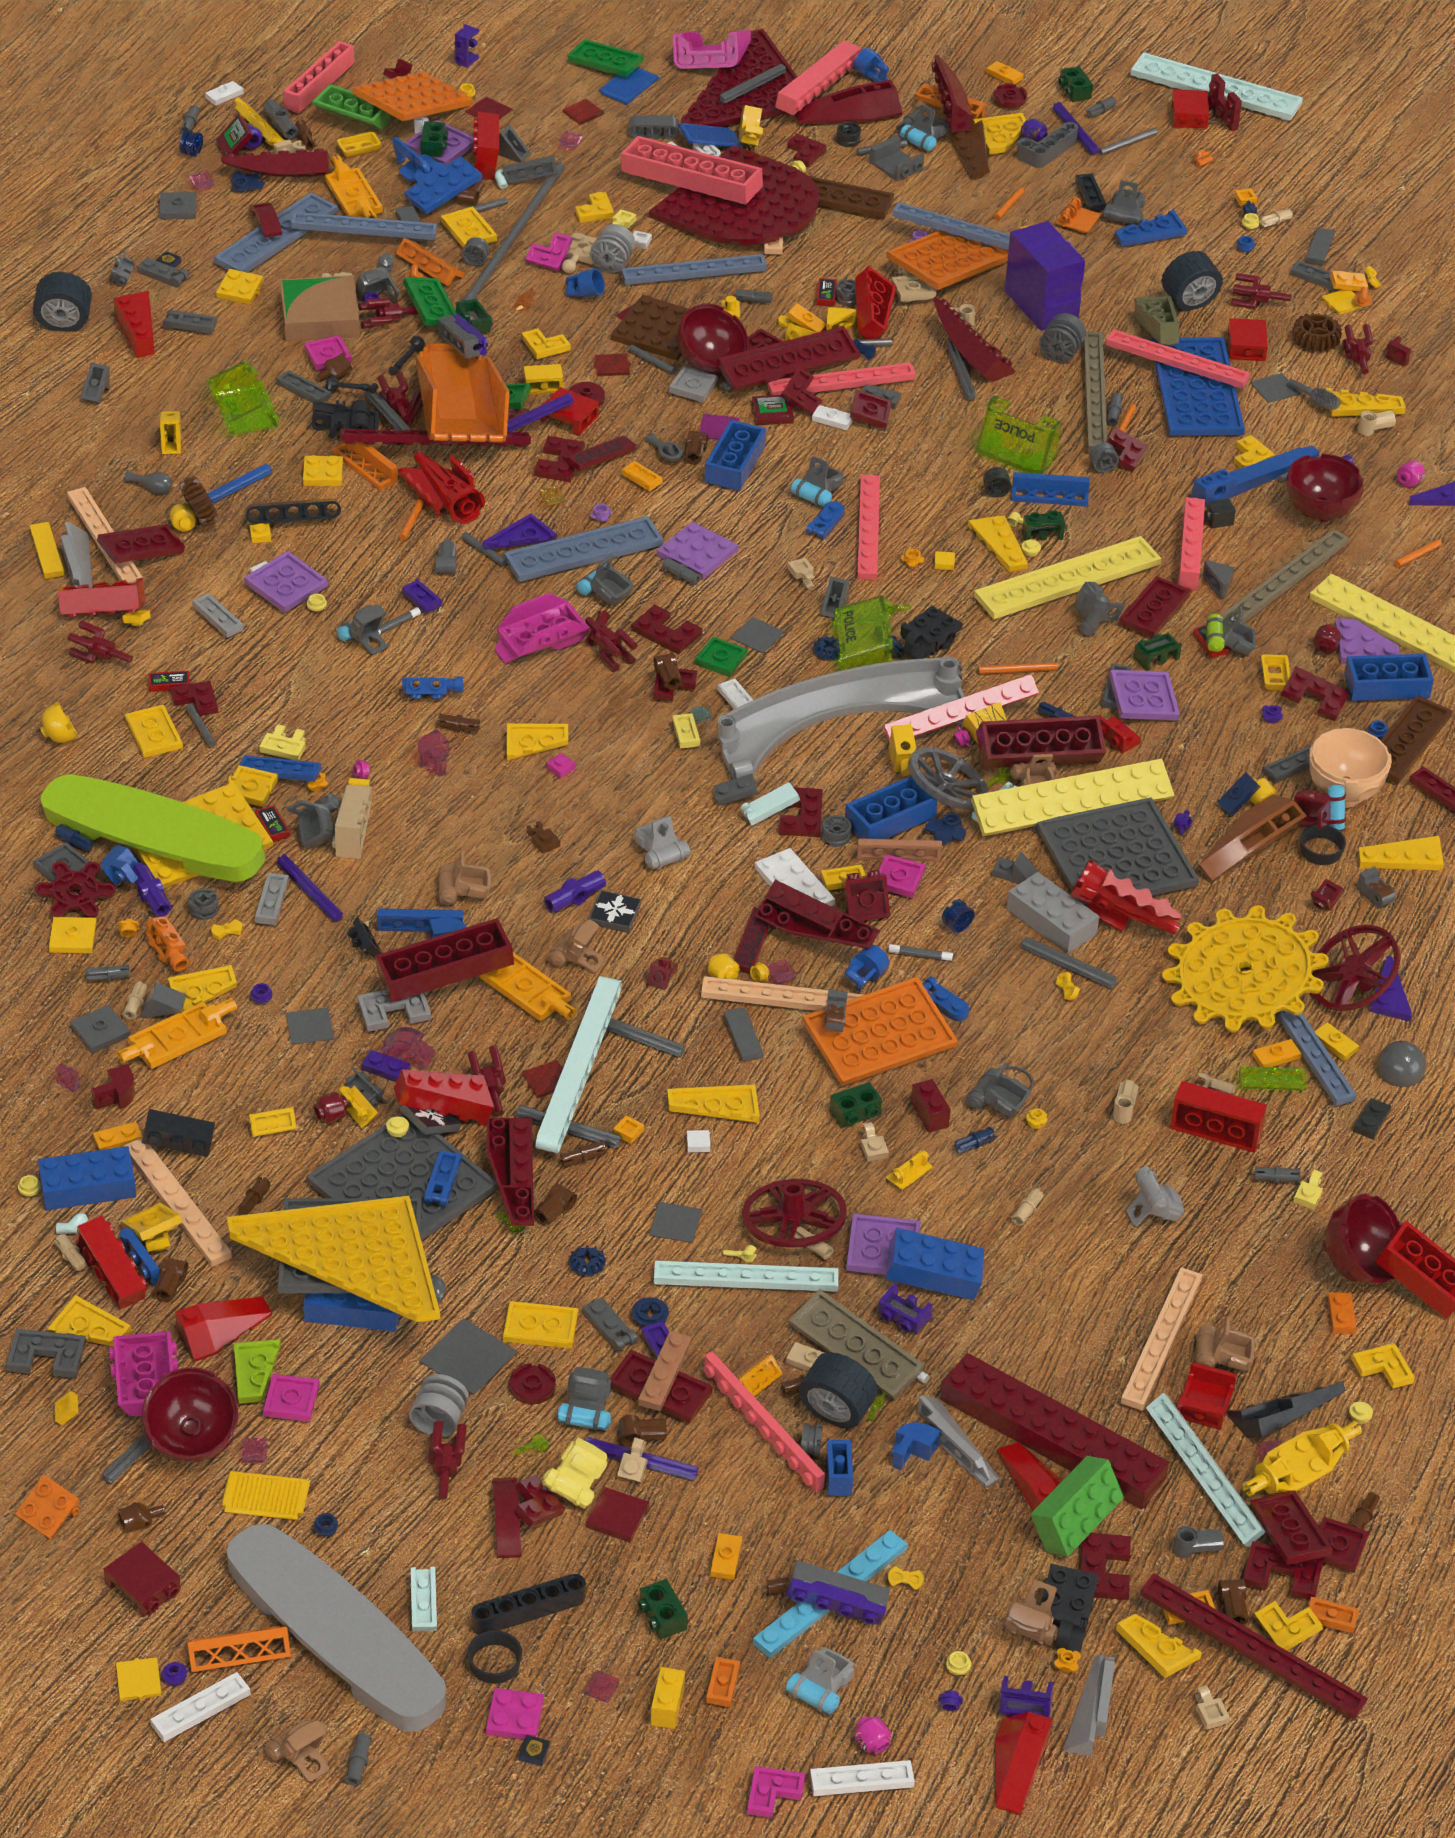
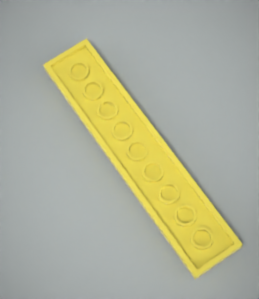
M1142 536L974 590V597L993 619H997L1078 592L1085 582L1091 581L1100 585L1160 565L1161 557Z
M1330 574L1310 592L1309 599L1348 619L1358 620L1385 638L1417 654H1426L1428 660L1455 673L1454 635L1333 574Z
M1157 759L974 795L971 798V802L982 835L988 836L1036 826L1037 822L1058 816L1152 797L1154 802L1172 799L1175 795L1163 760Z

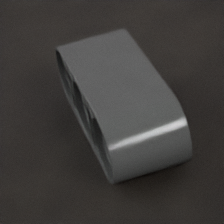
M634 115L629 119V134L633 138L641 136L653 139H674L679 135V120L675 116Z

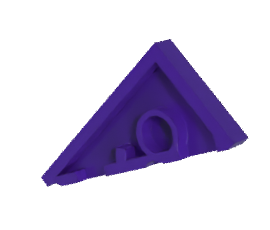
M1455 482L1410 496L1409 505L1455 506Z
M530 513L484 540L482 547L486 550L543 543L555 540L557 534Z
M1386 957L1381 973L1386 978H1388L1392 970L1393 957ZM1397 972L1395 979L1388 989L1371 1003L1370 1012L1410 1022L1412 1012ZM1379 979V982H1381V983L1384 984L1385 981L1382 980V979Z

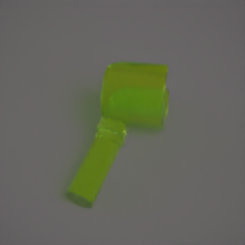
M886 600L883 602L886 608H882L888 616H891L899 610H910L911 606L894 605L891 601Z
M1001 767L998 775L985 783L987 786L997 782L1007 783L1010 778V772L1006 773L1007 768Z
M500 1212L497 1213L496 1217L506 1222L512 1233L515 1234L525 1229L523 1226H511L507 1216Z
M883 1391V1395L877 1396L872 1403L868 1420L871 1422L874 1420L878 1407L884 1405L885 1391Z
M536 1434L530 1443L514 1449V1452L517 1455L536 1448L539 1452H544L549 1447L547 1444L548 1440L543 1435Z

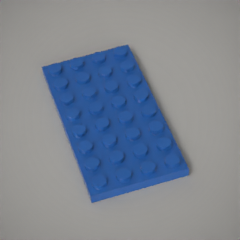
M1224 337L1179 338V343L1168 346L1230 366ZM1151 338L1152 342L1158 343L1154 338ZM1154 361L1170 436L1244 435V423L1236 388L1233 385Z

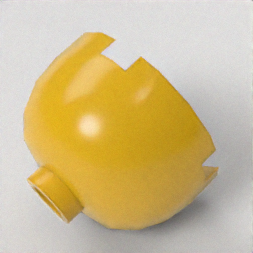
M58 701L50 705L43 712L41 718L43 726L40 729L45 738L50 737L56 743H67L76 739L78 735L68 715L62 711L64 709Z

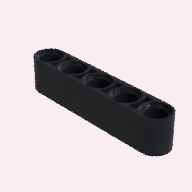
M332 498L258 503L247 506L245 510L247 520L253 524L336 518L341 513L339 502ZM329 504L337 505V510L334 513L327 512ZM310 505H315L318 507V510L315 514H309L307 512V509ZM292 506L298 508V513L294 516L288 514V509ZM271 508L279 510V514L276 517L268 515ZM257 509L260 513L257 518L249 517V512Z
M570 1574L478 1603L471 1611L472 1630L478 1635L486 1631H501L583 1604L586 1598V1580L580 1574Z

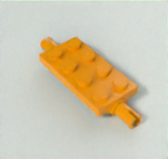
M336 155L338 160L333 156L330 162L335 169L332 173L325 174V181L346 216L377 219L376 214L383 212V206L359 167L351 169L342 161L339 155Z
M514 952V965L480 975L482 980L540 1022L555 1011L567 1020H570L576 1014V1009L568 1004L571 1000V993Z
M231 997L217 1005L207 1006L203 1001L182 1011V1013L175 1014L129 1036L128 1043L130 1046L116 1052L117 1057L124 1064L139 1056L153 1069L226 1034L227 1028L222 1023L221 1017L236 1011L237 1005Z

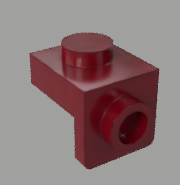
M398 59L396 67L385 68L383 75L389 77V79L396 78L397 76H406L411 73L413 65L403 59Z
M1397 336L1387 344L1386 358L1405 367L1409 364L1411 349L1400 344L1401 337Z
M1325 878L1316 892L1312 891L1310 895L1316 907L1331 911L1343 894L1344 889Z
M666 957L656 959L650 964L647 984L663 989L668 988L670 976L677 972L678 964L673 963L671 959Z

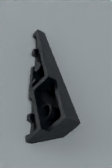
M1336 1382L1323 1388H1314V1391L1308 1393L1298 1392L1257 1405H1248L1247 1408L1242 1410L1232 1409L1227 1411V1414L1247 1438H1263L1346 1390L1344 1382Z

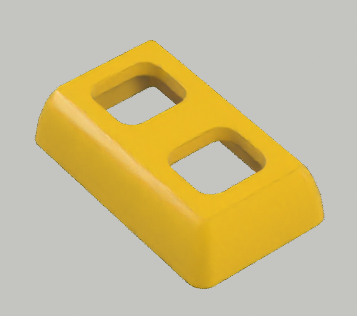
M374 132L337 139L338 147L346 158L376 152L381 146V142Z
M1262 655L1261 661L1266 690L1283 691L1291 676L1288 656ZM1268 668H1280L1281 673H1270ZM1270 681H1282V683H1270Z

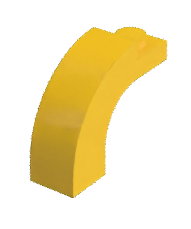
M747 105L742 109L739 126L740 143L758 146L759 138L763 133V128L759 127L762 109Z

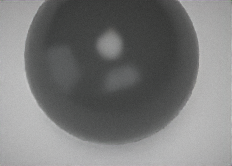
M1395 1041L1388 1044L1380 1052L1377 1060V1070L1380 1077L1387 1083L1398 1087H1410L1419 1083L1424 1077L1426 1059L1421 1049L1415 1044L1408 1041Z

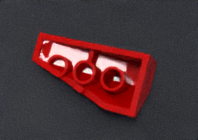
M263 1296L201 1303L175 1311L176 1328L193 1361L197 1362L218 1354L222 1351V1347L230 1341L235 1342L238 1340L240 1334L246 1330H252L271 1317L272 1312Z
M1019 1442L997 1449V1453L1032 1511L1063 1481L1062 1478Z
M1029 1711L1002 1719L995 1737L996 1808L1019 1816L1021 1815L1050 1739L1053 1719Z

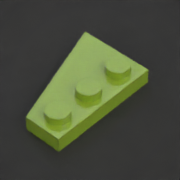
M281 1339L234 1343L239 1404L263 1402L281 1347Z

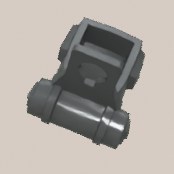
M1121 180L1119 190H1116L1113 194L1112 204H1107L1103 210L1104 219L1130 225L1141 224L1144 217L1143 211L1140 208L1144 207L1146 196H1144V193L1137 191V183ZM1125 186H1130L1133 190H1128V189H1123V188H1124Z
M383 253L378 259L377 268L372 271L367 270L358 277L356 294L360 300H363L365 294L369 292L378 294L385 290L393 302H397L400 291L390 276L394 265V258L391 254Z
M1089 581L1083 584L1077 594L1074 605L1083 617L1080 628L1081 632L1090 636L1094 635L1099 622L1117 621L1124 608L1123 603H1110V600L1104 594V590L1096 582ZM1117 608V611L1114 615H1108V611Z
M335 794L323 796L315 803L300 800L287 807L288 812L298 815V833L301 844L304 847H317L334 836L331 814L340 806V801ZM305 806L303 809H296L297 807Z
M1004 1062L999 1070L989 1068L981 1076L978 1084L970 1090L966 1102L968 1106L974 1109H980L985 1104L991 1105L997 1111L1012 1118L1021 1109L1031 1091L1018 1080L1011 1079L1003 1074L1008 1064Z

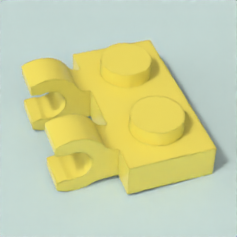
M277 724L273 734L267 733L259 746L260 752L299 761L306 748L305 738L303 737L305 730L296 729L291 739L286 737V733H283L286 726Z

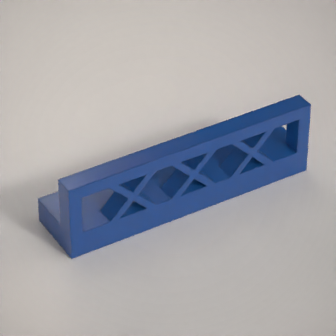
M1013 472L1011 501L1088 507L1090 477ZM1016 492H1022L1026 495H1016ZM1036 494H1043V495H1045V496L1040 497V496H1037ZM1056 495H1062L1063 498H1057ZM1076 496L1084 497V500H1082V499H1076V498H1074V497H1076Z
M379 909L377 910V931L430 932V919L451 917L463 922L464 910Z

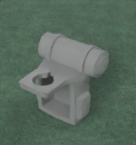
M670 816L652 821V823L635 829V841L647 851L645 862L651 870L656 868L659 870L662 866L676 861L681 862L684 858L690 856V847L684 840H678L674 833Z
M1148 1166L1137 1170L1135 1178L1141 1190L1137 1198L1126 1210L1133 1225L1138 1226L1149 1214L1171 1221H1178L1185 1213L1178 1192L1169 1185L1159 1184L1155 1171H1151ZM1138 1205H1143L1141 1214L1136 1218L1134 1214L1135 1208Z

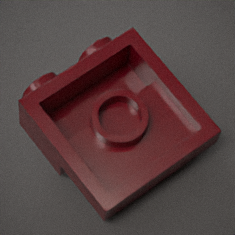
M879 870L867 871L866 876H859V873L846 874L847 878L841 879L843 899L846 901L848 915L860 921L891 917L887 877L885 874H880Z

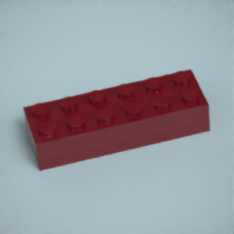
M1099 715L982 721L976 731L982 769L1012 767L1013 764L1021 762L1027 764L1030 763L1033 755L1052 754L1053 759L1051 762H1054L1055 765L1100 763L1106 754ZM1041 759V760L1036 761V763H1042L1043 761H1046V760H1045V759Z
M498 918L375 955L377 973L391 1003L514 965L512 945Z

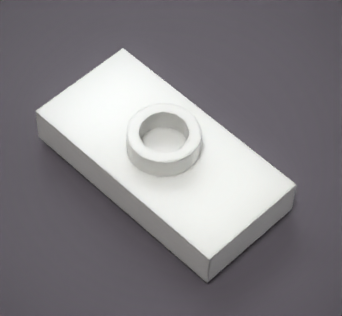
M231 81L206 92L205 98L217 106L244 94L241 86Z
M821 405L817 407L812 415V421L843 430H847L854 420L850 418V413Z
M736 679L718 684L717 690L733 709L753 700Z

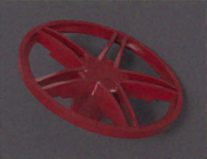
M1358 925L1350 927L1334 935L1319 949L1317 953L1327 954L1341 941L1345 958L1344 963L1317 969L1311 973L1315 978L1326 982L1341 980L1334 1003L1324 999L1320 993H1312L1321 1005L1335 1011L1355 1010L1376 1000L1391 985L1400 966V949L1394 937L1387 930L1379 926ZM1360 933H1373L1382 936V938L1360 954L1352 936ZM1346 938L1348 939L1350 948L1353 953L1350 956L1348 954V949L1345 943ZM1392 946L1394 961L1392 970L1388 978L1371 969V966ZM1376 977H1378L1379 979L1384 980V981H1385L1384 984L1381 983V982H1379V981H1377V980H1376ZM1375 986L1379 987L1375 993L1364 1000L1347 1004L1356 987L1361 992L1369 991Z
M787 1179L767 1184L752 1193L743 1206L742 1217L745 1228L756 1239L773 1246L795 1248L818 1244L834 1236L846 1221L847 1208L841 1194L824 1183L808 1179ZM804 1186L819 1188V1190H813L805 1195ZM767 1191L772 1193L779 1204L777 1206L760 1208L759 1211L749 1212L753 1202ZM833 1196L839 1204L840 1212L838 1218L828 1216V1213L815 1208ZM782 1221L781 1236L778 1238L760 1231L754 1224ZM800 1222L826 1229L814 1236L793 1239ZM788 1224L793 1225L789 1239H786Z

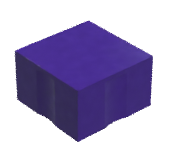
M1049 221L1011 231L1005 292L1041 331L1046 330L1052 318L1057 314L1068 313L1079 318L1085 260L1064 240L1062 235Z

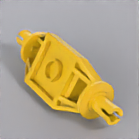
M1356 1421L1350 1422V1424L1343 1428L1336 1423H1330L1325 1428L1305 1431L1265 1455L1263 1461L1255 1467L1256 1477L1242 1484L1243 1490L1250 1489V1491L1246 1492L1250 1497L1262 1489L1269 1494L1276 1492L1285 1493L1294 1490L1297 1493L1327 1476L1333 1470L1341 1455L1349 1451V1440L1362 1433L1361 1427L1354 1428L1358 1425Z

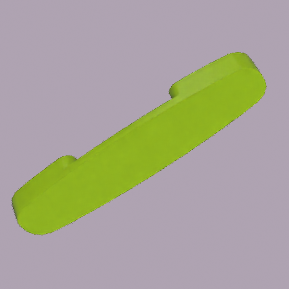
M68 774L55 778L41 795V804L45 817L56 826L63 824L73 831L77 830L81 836L89 840H95L101 836L139 850L183 862L184 869L189 873L239 882L253 877L265 861L263 842L258 833L208 811L141 789L91 777Z

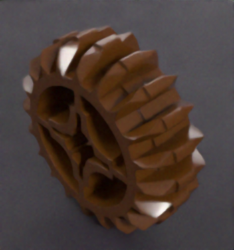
M1312 312L1311 315L1305 314L1295 320L1292 336L1293 340L1296 341V345H1301L1302 349L1307 348V351L1313 350L1314 352L1320 351L1322 353L1323 350L1329 351L1338 346L1342 336L1341 325L1338 324V320H1333L1332 316L1327 317V314L1321 315L1320 313L1314 314Z
M195 476L187 477L179 483L183 497L187 504L191 506L198 523L203 527L214 524L218 520L217 511L198 478Z

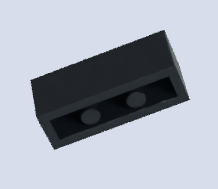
M149 1109L142 1143L208 1157L215 1122Z

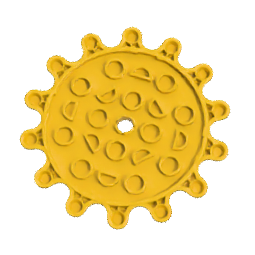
M1259 905L1251 907L1248 915L1243 918H1236L1230 910L1221 909L1216 913L1217 922L1213 926L1206 927L1198 922L1188 925L1187 931L1193 938L1190 943H1175L1168 947L1170 956L1180 961L1176 967L1165 969L1162 972V977L1167 983L1182 985L1181 989L1171 996L1173 1004L1177 1007L1189 1004L1198 1006L1194 1013V1019L1201 1025L1216 1017L1225 1019V1027L1232 1033L1237 1032L1241 1024L1247 1020L1258 1021L1262 1028L1271 1029L1275 1023L1274 1015L1280 1011H1287L1293 1015L1302 1014L1305 1005L1299 999V996L1304 993L1317 994L1322 991L1324 987L1323 981L1315 978L1311 973L1317 969L1325 968L1329 962L1326 954L1312 953L1309 950L1311 946L1317 943L1319 939L1318 932L1308 930L1297 933L1292 929L1296 922L1294 914L1285 913L1277 920H1269L1265 917L1264 907ZM1247 967L1251 969V970L1242 971V972H1241V970H1240V969H1244V968H1247Z

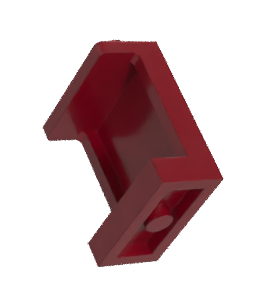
M142 1541L103 1568L105 1584L110 1589L117 1586L138 1605L139 1614L142 1617L155 1612L160 1605L176 1597L181 1590L180 1576Z

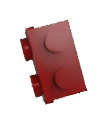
M1100 716L1103 738L1121 753L1141 743V737L1115 716L1107 720Z

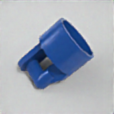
M869 47L864 48L855 58L853 68L863 76L870 77L875 82L888 80L889 67L883 62L881 56Z
M598 268L580 271L577 275L568 276L565 281L567 285L566 295L569 297H594L602 295L605 289L604 278Z
M872 944L870 949L863 948L850 961L845 975L857 985L856 989L861 991L869 981H876L889 968V958L880 947Z

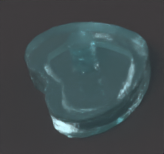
M694 707L690 712L693 713L695 723L711 719V712L704 707Z

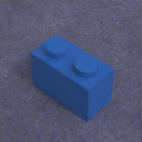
M827 1440L826 1473L828 1496H852L853 1465L851 1440Z

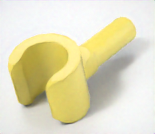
M1013 512L1009 516L1008 523L1011 527H1015L1017 523H1023V518H1021L1019 513Z
M748 1245L744 1251H723V1255L740 1257L745 1263H751L757 1256V1254H753L756 1248L752 1245Z

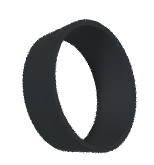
M1318 825L1310 826L1302 832L1300 837L1302 855L1308 861L1318 865H1330L1337 862L1341 858L1346 846L1345 836L1338 829L1328 825L1322 830H1318ZM1313 838H1325L1333 841L1340 851L1334 854L1323 855L1309 850L1304 844Z
M498 1630L483 1632L476 1636L469 1644L467 1655L470 1668L478 1679L486 1683L497 1684L506 1682L514 1677L519 1669L522 1647L519 1641L507 1632ZM501 1645L509 1648L515 1654L517 1663L505 1672L488 1673L477 1668L473 1664V1658L483 1647Z

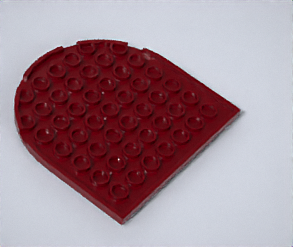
M732 145L719 157L762 168L763 187L747 204H740L735 201L679 187L649 210L650 218L715 242L726 244L727 241L738 242L739 245H755L777 241L780 236L786 234L791 236L805 228L816 216V211L819 208V192L813 180L796 167Z

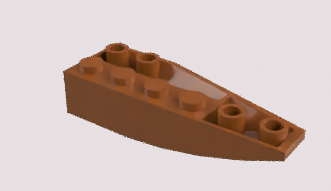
M1273 794L1245 811L1198 867L1209 881L1212 882L1295 830L1306 818V814L1294 800Z

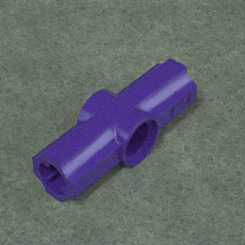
M142 863L135 864L132 870L138 877L135 884L137 885L141 900L148 903L154 915L159 917L166 916L172 909L171 903L164 894L160 879L153 876L147 865Z
M599 870L578 880L569 878L563 883L561 889L545 896L544 903L551 913L572 903L581 905L590 894L605 887L606 880Z

